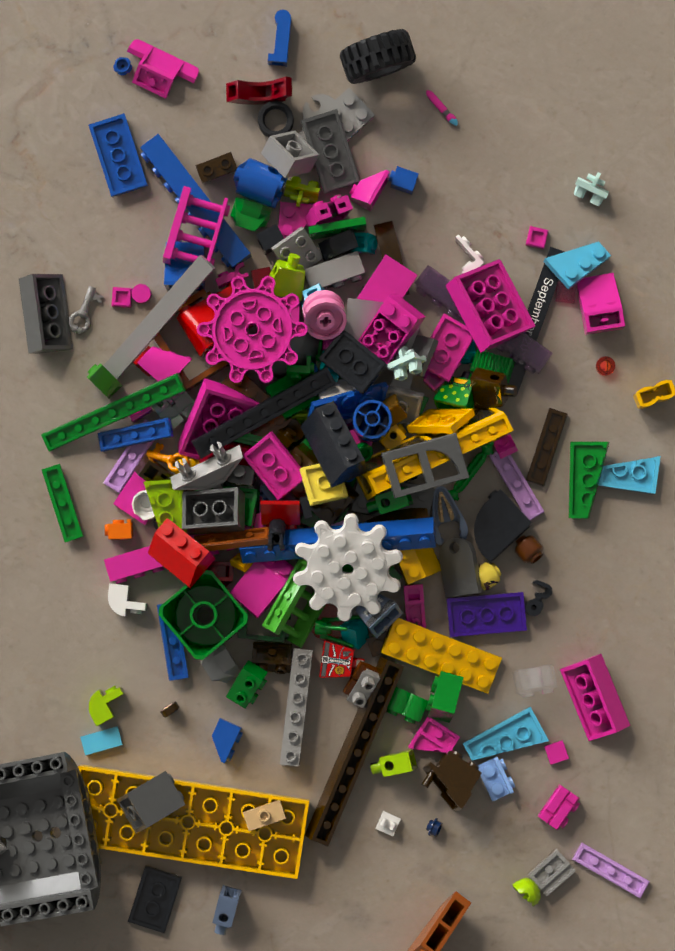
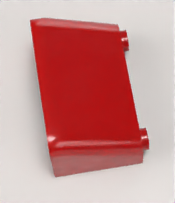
M231 282L228 284L229 287L215 294L222 298L229 297L232 294ZM206 298L191 307L186 305L179 310L180 314L177 316L178 322L200 357L207 354L208 350L214 346L212 338L200 336L197 332V326L200 323L210 322L215 315L214 310L207 305Z

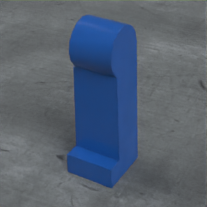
M279 10L275 14V24L277 26L274 54L268 53V65L287 67L291 15L287 10Z

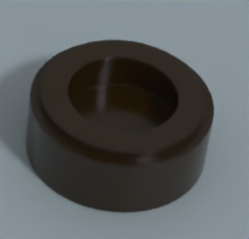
M174 701L163 708L160 713L166 718L177 711L180 706Z

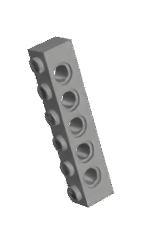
M293 649L280 757L281 765L299 767L313 650Z

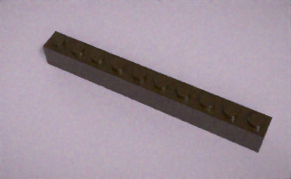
M381 656L376 666L380 680L363 708L359 707L305 833V836L310 840L327 847L330 844L404 669V666Z

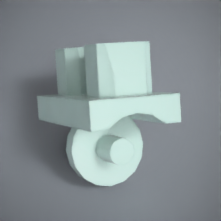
M597 172L596 176L588 174L586 178L593 183L578 177L575 183L574 195L583 199L588 190L594 193L590 202L599 206L604 198H607L609 191L596 185L604 186L606 182L599 179L601 173Z
M403 346L399 349V355L396 356L397 360L388 363L387 368L394 372L396 380L403 381L408 378V369L411 374L422 372V363L427 361L426 356H419L413 349L409 350L408 347Z

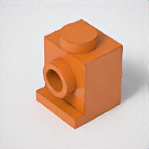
M127 519V523H124V520H113V524H105V536H108L109 540L133 539V520Z

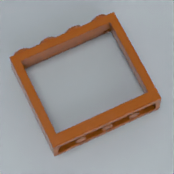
M202 289L191 296L181 308L186 305H192L201 298H208L211 292L206 293ZM158 333L154 338L157 345L163 351H170L160 333ZM221 361L190 381L184 371L179 373L188 392L202 383L204 378H210L230 364L227 361Z

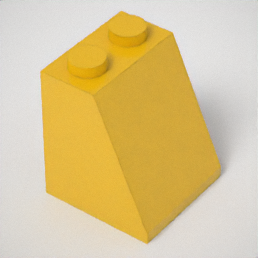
M433 548L400 550L403 554V559L398 563L406 585L441 571Z

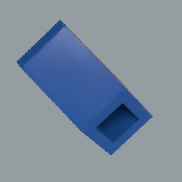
M223 718L219 719L212 738L221 762L226 763L227 760L231 761L235 752L232 747L235 742L239 743L243 732H240L242 727Z

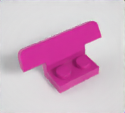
M139 39L134 40L128 47L127 52L141 58L132 83L165 99L169 96L177 76L192 83L195 82L198 76L199 69L196 66Z

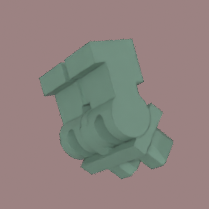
M184 391L152 405V408L161 419L171 418L173 430L184 421L181 416L182 413L186 418L189 416L195 401Z

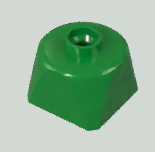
M206 570L191 588L185 585L159 607V616L191 655L195 659L201 660L208 657L230 640L247 624L248 614L220 579L209 570ZM203 607H210L214 612V619L209 624L201 623L198 619V611Z

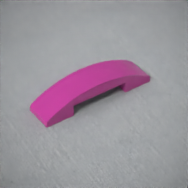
M423 584L403 585L406 621L411 623L417 621L419 626L426 628Z

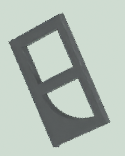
M456 433L381 453L394 499L469 478ZM426 451H436L448 457L455 465L458 475L434 481ZM417 454L426 483L401 490L393 460Z

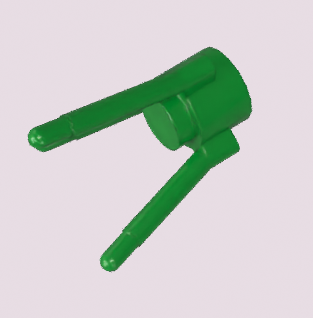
M352 615L349 620L361 618L359 615ZM323 617L322 620H316L315 634L320 635V639H328L350 648L354 647L351 643L328 635L332 633V630H348L347 627L332 626V623H329L341 621L338 617Z

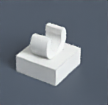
M383 810L375 829L394 836L401 818Z

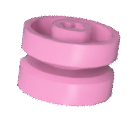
M320 290L306 298L302 311L304 323L308 326V333L321 340L333 339L340 335L347 323L344 303L340 296L333 291Z

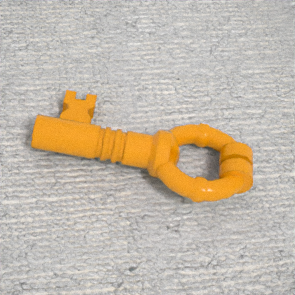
M157 443L153 451L147 450L146 455L150 458L167 463L168 468L172 472H179L176 467L172 466L176 458H185L187 463H190L187 456L180 455L179 453L173 455L160 453L164 447L163 444Z

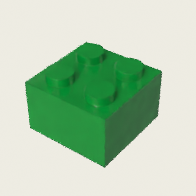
M443 671L440 672L439 677L435 676L430 690L433 695L430 694L426 710L429 711L427 717L448 723L451 722L464 677Z

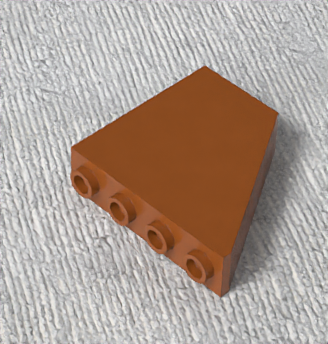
M455 891L442 903L407 951H441L471 905V902Z

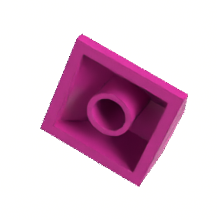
M382 171L360 180L358 185L354 184L349 193L352 195L351 201L371 212L389 180L390 171Z

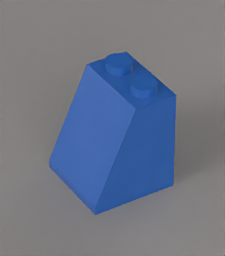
M182 240L180 242L177 241L175 248H178V251L196 256L203 255L205 257L204 246L182 242ZM176 258L172 259L170 264L165 263L164 286L167 291L172 288L192 265V262ZM205 281L196 291L205 290Z

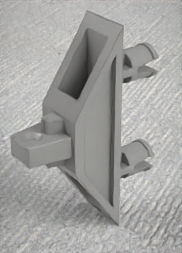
M217 442L219 449L212 444L210 450L215 456L193 467L189 466L185 458H182L183 465L177 460L175 467L180 473L170 477L173 490L223 489V483L243 458L240 445L225 451L221 442Z

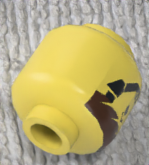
M484 562L478 566L483 590L487 591L500 582L501 572L494 563Z

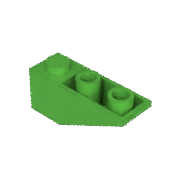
M101 363L98 366L96 364L93 365L88 371L89 375L87 378L109 399L123 386Z

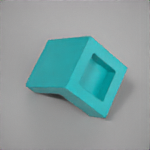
M362 619L348 620L340 625L341 627L348 628L347 631L341 630L342 640L353 644V648L359 650L367 642L366 638L369 637L368 627Z

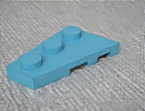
M598 241L545 258L543 262L563 285L570 289L607 261L611 255Z
M661 456L603 466L598 486L655 494Z

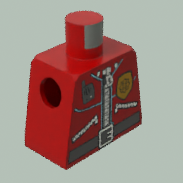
M324 641L319 677H351V669H355L360 660L364 662V659L354 658V649Z

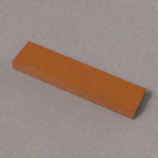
M269 527L245 529V531L196 535L194 540L208 551L268 544Z

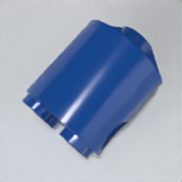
M249 158L237 167L233 180L237 194L270 208H275L283 195L282 188L288 178H284L274 167Z
M366 400L359 404L353 415V429L362 440L378 442L388 434L391 427L392 416L389 408L377 400Z

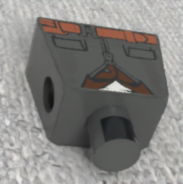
M238 464L223 483V486L260 490L261 479L251 466Z

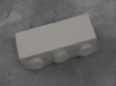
M358 251L304 269L309 288L319 283L325 290L330 287H334V289L340 288L345 285L344 282L350 280L352 283L363 279L362 276H365V270Z

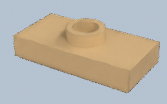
M280 800L243 812L249 831L286 819Z

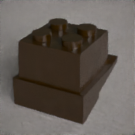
M453 750V752H446L436 766L430 762L423 767L427 776L422 785L428 788L433 781L442 792L440 796L453 811L457 812L463 809L471 797V791L482 772L478 770L479 766L471 761L467 763L462 759L463 756Z

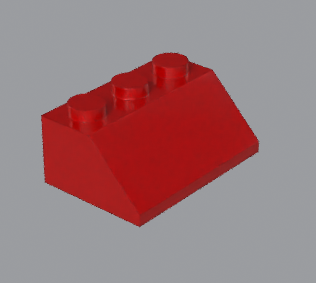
M168 518L154 533L148 551L152 558L189 588L195 584L216 559L206 548Z

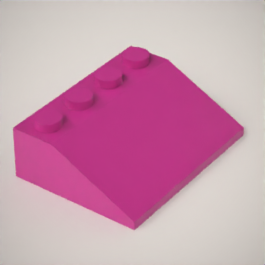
M500 259L458 275L445 285L480 353L492 349L535 327Z
M204 378L178 441L179 454L199 460L200 457L191 442L192 440L254 407L259 402L222 383Z

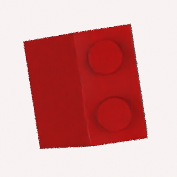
M260 500L261 525L269 527V523L273 519L283 520L286 523V529H297V525H301L300 501Z

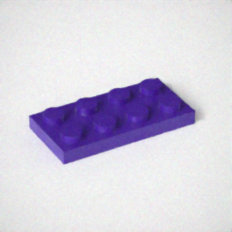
M523 592L446 599L450 637L527 631Z

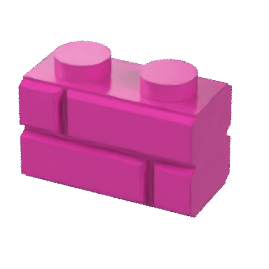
M559 784L538 814V817L556 830L560 827L563 829L569 821L567 818L571 811L574 813L579 807L580 803L578 800L580 798Z

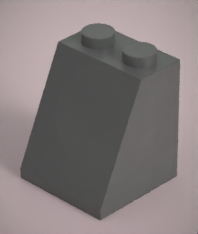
M166 771L117 799L135 833L150 827L185 805L183 794L177 791L174 786L173 777Z

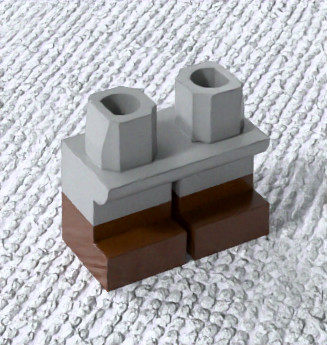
M360 660L343 689L344 694L349 695L346 699L347 701L361 708L365 706L380 680L377 667Z

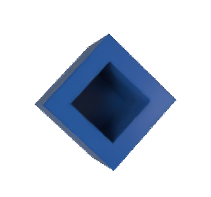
M397 166L396 171H391L388 181L391 182V188L412 195L419 173Z

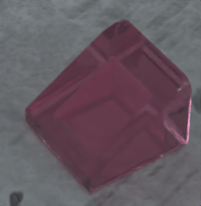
M558 281L555 302L574 304L578 283L567 289L561 281Z

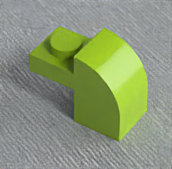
M113 686L105 691L106 695L100 689L92 695L89 701V713L96 726L115 717L108 703L125 694L122 687L116 688V686Z

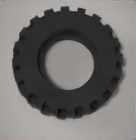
M397 29L371 36L347 46L340 52V59L347 80L351 84H357L390 75L412 65L416 61V54L409 33L405 29Z

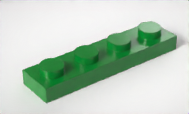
M61 464L42 469L64 542L67 543L84 537Z

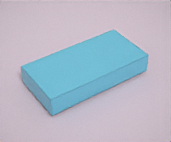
M118 726L80 737L85 756L123 745Z

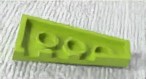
M171 480L144 481L143 483L158 528L168 518L182 529L183 490H173Z

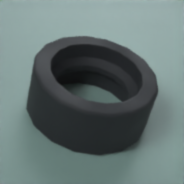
M272 101L261 108L258 114V124L262 133L270 137L292 130L294 117L288 105L283 102ZM274 109L283 111L287 117V124L279 131H272L265 125L266 114Z

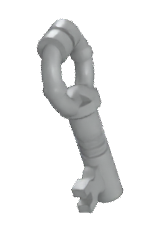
M89 286L81 309L69 317L71 331L79 335L86 332L90 327L91 322L87 312L91 301L97 300V302L101 303L102 300L100 298L103 299L104 297L102 295L98 296L95 293L96 288ZM76 316L85 318L86 323L83 328L73 323Z

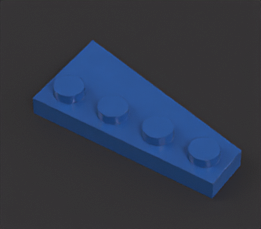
M386 382L371 385L364 395L357 390L312 401L308 417L316 408L334 401L342 418L349 419L353 417L354 411L359 404L366 400L384 401L389 386Z

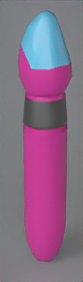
M426 90L429 100L446 117L447 121L457 126L458 121L455 115L450 113L432 91Z

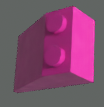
M286 560L255 562L231 590V594L258 619L275 603L294 567Z

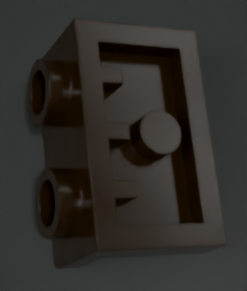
M231 152L195 165L202 183L237 170Z
M254 642L252 663L267 672H275L277 674L290 673L292 644Z

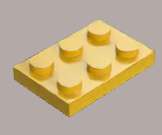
M428 409L406 427L409 433H417L418 435L432 433V435L446 433L449 435L456 433L461 426L468 424L469 420L475 416L473 409Z

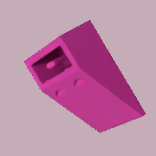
M614 273L584 277L576 283L585 335L620 330L625 327L623 309Z
M398 294L389 295L358 341L388 364L399 352V349L416 332L426 316Z

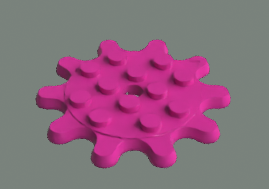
M236 276L231 281L232 294L229 297L222 298L217 294H211L207 298V305L214 310V318L210 322H202L197 326V332L200 336L210 337L214 341V346L206 354L205 360L210 365L227 361L231 366L229 378L234 383L241 382L245 373L249 370H255L262 382L269 383L274 377L272 367L275 362L283 361L288 365L297 363L298 355L291 349L290 342L294 337L306 335L308 326L304 322L292 320L291 311L299 304V298L293 293L283 298L276 297L274 294L275 280L273 277L265 276L257 288L251 289L246 285L243 277ZM250 325H257V334L250 335L248 327Z

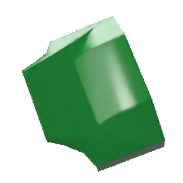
M236 197L230 216L234 218L235 226L255 232L261 227L267 228L272 208Z

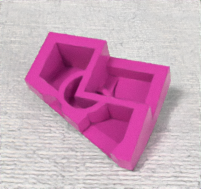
M153 346L137 363L154 379L161 381L176 373H181L192 358L177 355L171 351H163L161 348Z

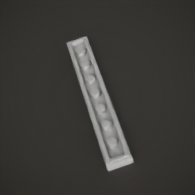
M199 255L104 364V367L116 379L120 378L213 272L215 267L203 255Z

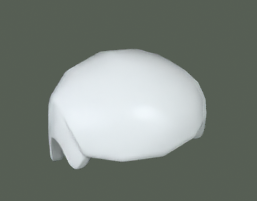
M146 490L138 492L132 501L134 514L142 520L153 519L155 516Z

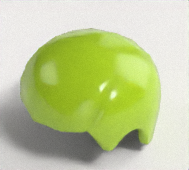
M523 878L512 884L516 891L520 894L524 893L523 899L531 902L532 906L539 903L541 893L535 881L530 878Z

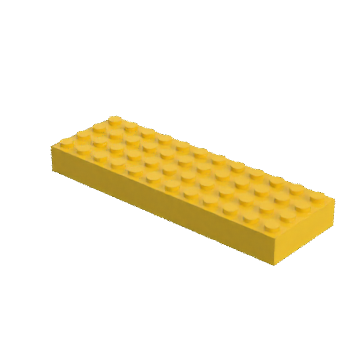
M87 765L78 766L88 788L99 849L298 879L309 799L174 779V786L177 791L183 794L185 805L150 827L135 833L117 799L155 776ZM277 800L281 801L286 819L251 831L248 830L243 812Z

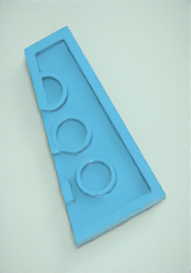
M528 707L462 744L473 761L544 743L549 740L532 708Z

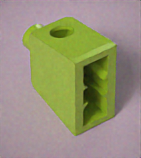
M290 253L287 261H276L269 275L275 280L274 294L276 296L285 297L293 293L298 296L299 301L302 300L305 270L303 265L298 264L300 260L299 255Z
M414 749L384 755L379 758L378 762L370 763L372 774L382 773L383 777L411 772L418 768ZM390 761H391V762L393 763V765H394L393 768H391V767L389 766V762H390Z

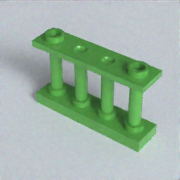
M303 559L298 560L262 624L263 627L277 635L281 631L289 634V639L287 640L302 648L323 608L313 610L309 605L314 591L311 594L305 590L307 585L298 586L293 581L294 574L305 570L307 567V562ZM300 597L308 600L303 611L295 607ZM291 613L298 617L293 628L286 624Z

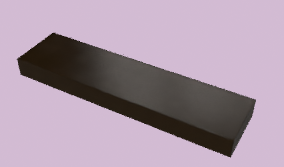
M549 408L526 481L544 487L568 415L567 413Z

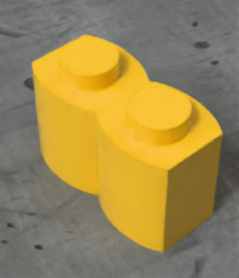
M663 380L653 387L648 386L640 389L633 395L637 408L645 409L656 402L669 400L675 395V387L672 380Z

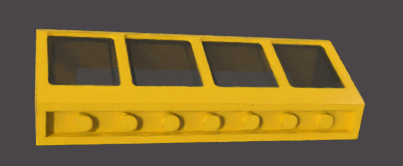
M474 408L475 416L469 420L468 424L461 426L456 432L462 455L491 441L494 442L514 431L506 414L497 408ZM417 434L372 455L371 459L365 462L367 473L356 477L366 500L374 498L381 492L391 488L381 453L447 434ZM426 451L431 469L450 461L442 453ZM417 454L393 460L399 484L423 473Z

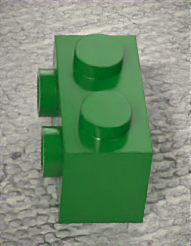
M248 660L226 697L246 709L249 703L253 705L258 697L256 691L258 689L262 690L267 682L264 678L268 672Z

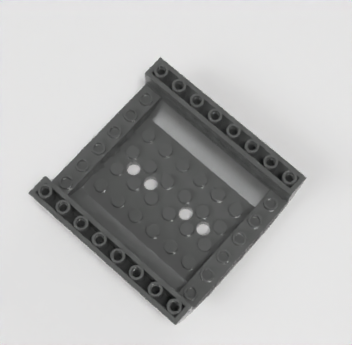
M66 752L0 764V837L5 838L7 842V850L0 855V926L95 910L100 895L102 862L88 788L75 761ZM54 827H58L61 830L59 838L53 835ZM36 830L41 831L43 834L41 841L36 840L34 836Z

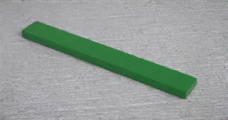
M176 373L45 432L41 436L50 452L186 391L179 373Z

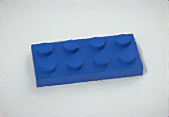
M125 113L89 124L88 126L111 197L147 187L148 184Z

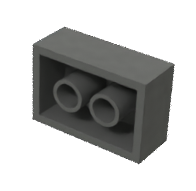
M238 487L183 492L182 530L188 535L245 531V493Z

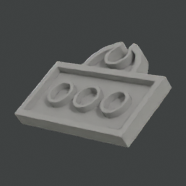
M350 88L343 92L336 100L325 94L314 95L311 98L314 102L320 104V109L312 111L309 103L305 102L302 111L303 119L337 109L347 141L375 117V114ZM302 130L298 134L307 142L304 130Z

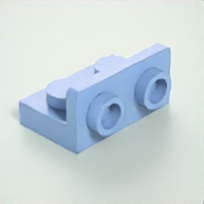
M496 756L477 765L479 766L478 770L482 772L480 777L492 802L514 793L512 788L515 787L511 776L507 778L504 772L507 767L503 759L499 760Z

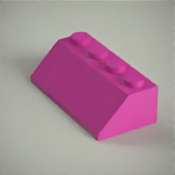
M602 654L560 669L588 741L619 732L630 726Z

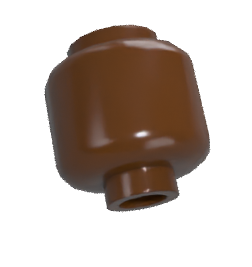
M523 535L516 541L515 552L524 563L534 564L543 556V546L533 535L527 537Z

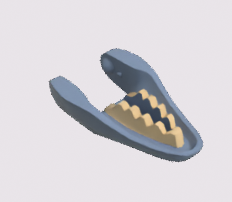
M444 486L436 487L432 505L436 543L441 546L444 542L443 538L440 537L439 526L451 521H456L459 524L460 538L467 539L468 527L454 499Z

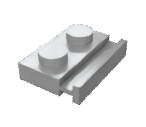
M556 849L528 875L535 881L542 892L548 896L576 870Z

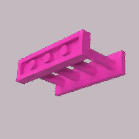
M184 186L164 251L163 263L170 264L171 260L176 258L193 263L199 257L178 251V248H175L177 241L183 240L210 248L206 259L214 266L215 259L212 256L224 216L228 217L231 207L228 205V198H224L223 205L194 198V195H191V188ZM194 205L219 212L218 222L215 223L188 215L186 212L187 206ZM187 222L215 230L212 241L183 233V230H180L182 223L186 224Z

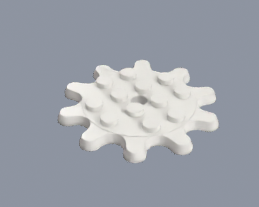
M352 513L345 516L344 524L340 529H332L323 520L316 522L314 529L318 535L317 542L312 545L299 543L295 547V553L306 560L307 567L305 570L294 574V583L298 586L310 585L313 587L314 595L309 601V605L313 610H320L329 603L334 604L338 610L337 616L341 621H348L352 616L353 608L356 606L365 607L370 614H378L381 610V605L377 599L378 594L381 591L395 593L401 587L399 580L390 576L389 568L394 564L400 563L403 559V554L400 550H386L382 547V540L387 534L385 526L376 525L372 530L364 532L359 528L358 517ZM350 564L353 567V571L346 573L342 567Z

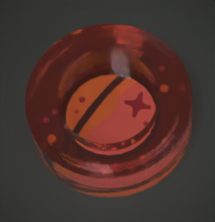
M603 356L596 362V370L600 375L608 376L615 370V362L611 357Z

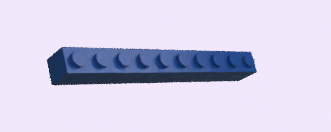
M434 517L358 524L359 528L364 532L372 530L376 525L385 526L387 534L382 540V547L386 550L436 547ZM336 525L330 527L332 529H340L343 525ZM314 527L286 530L284 551H280L279 545H274L273 551L267 550L268 544L241 547L239 550L242 562L255 563L303 559L295 553L296 545L299 543L315 544L318 540V535Z

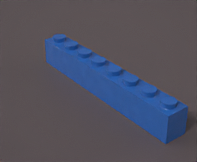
M159 134L140 147L142 151L141 157L146 163L150 162L154 166L152 171L158 178L162 177L165 183L163 185L169 193L174 192L177 196L175 201L178 204L184 186L191 188V195H194V198L211 202ZM194 205L187 206L188 215L215 223L218 222L219 212ZM223 219L214 251L215 253L219 251L223 256L221 260L227 268L231 266L234 270L239 263L249 259L251 253L225 219ZM200 226L198 231L204 238L207 236L212 241L215 230Z

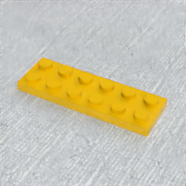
M398 618L391 624L381 653L438 675L443 671L464 677L462 684L487 694L502 660L499 656Z

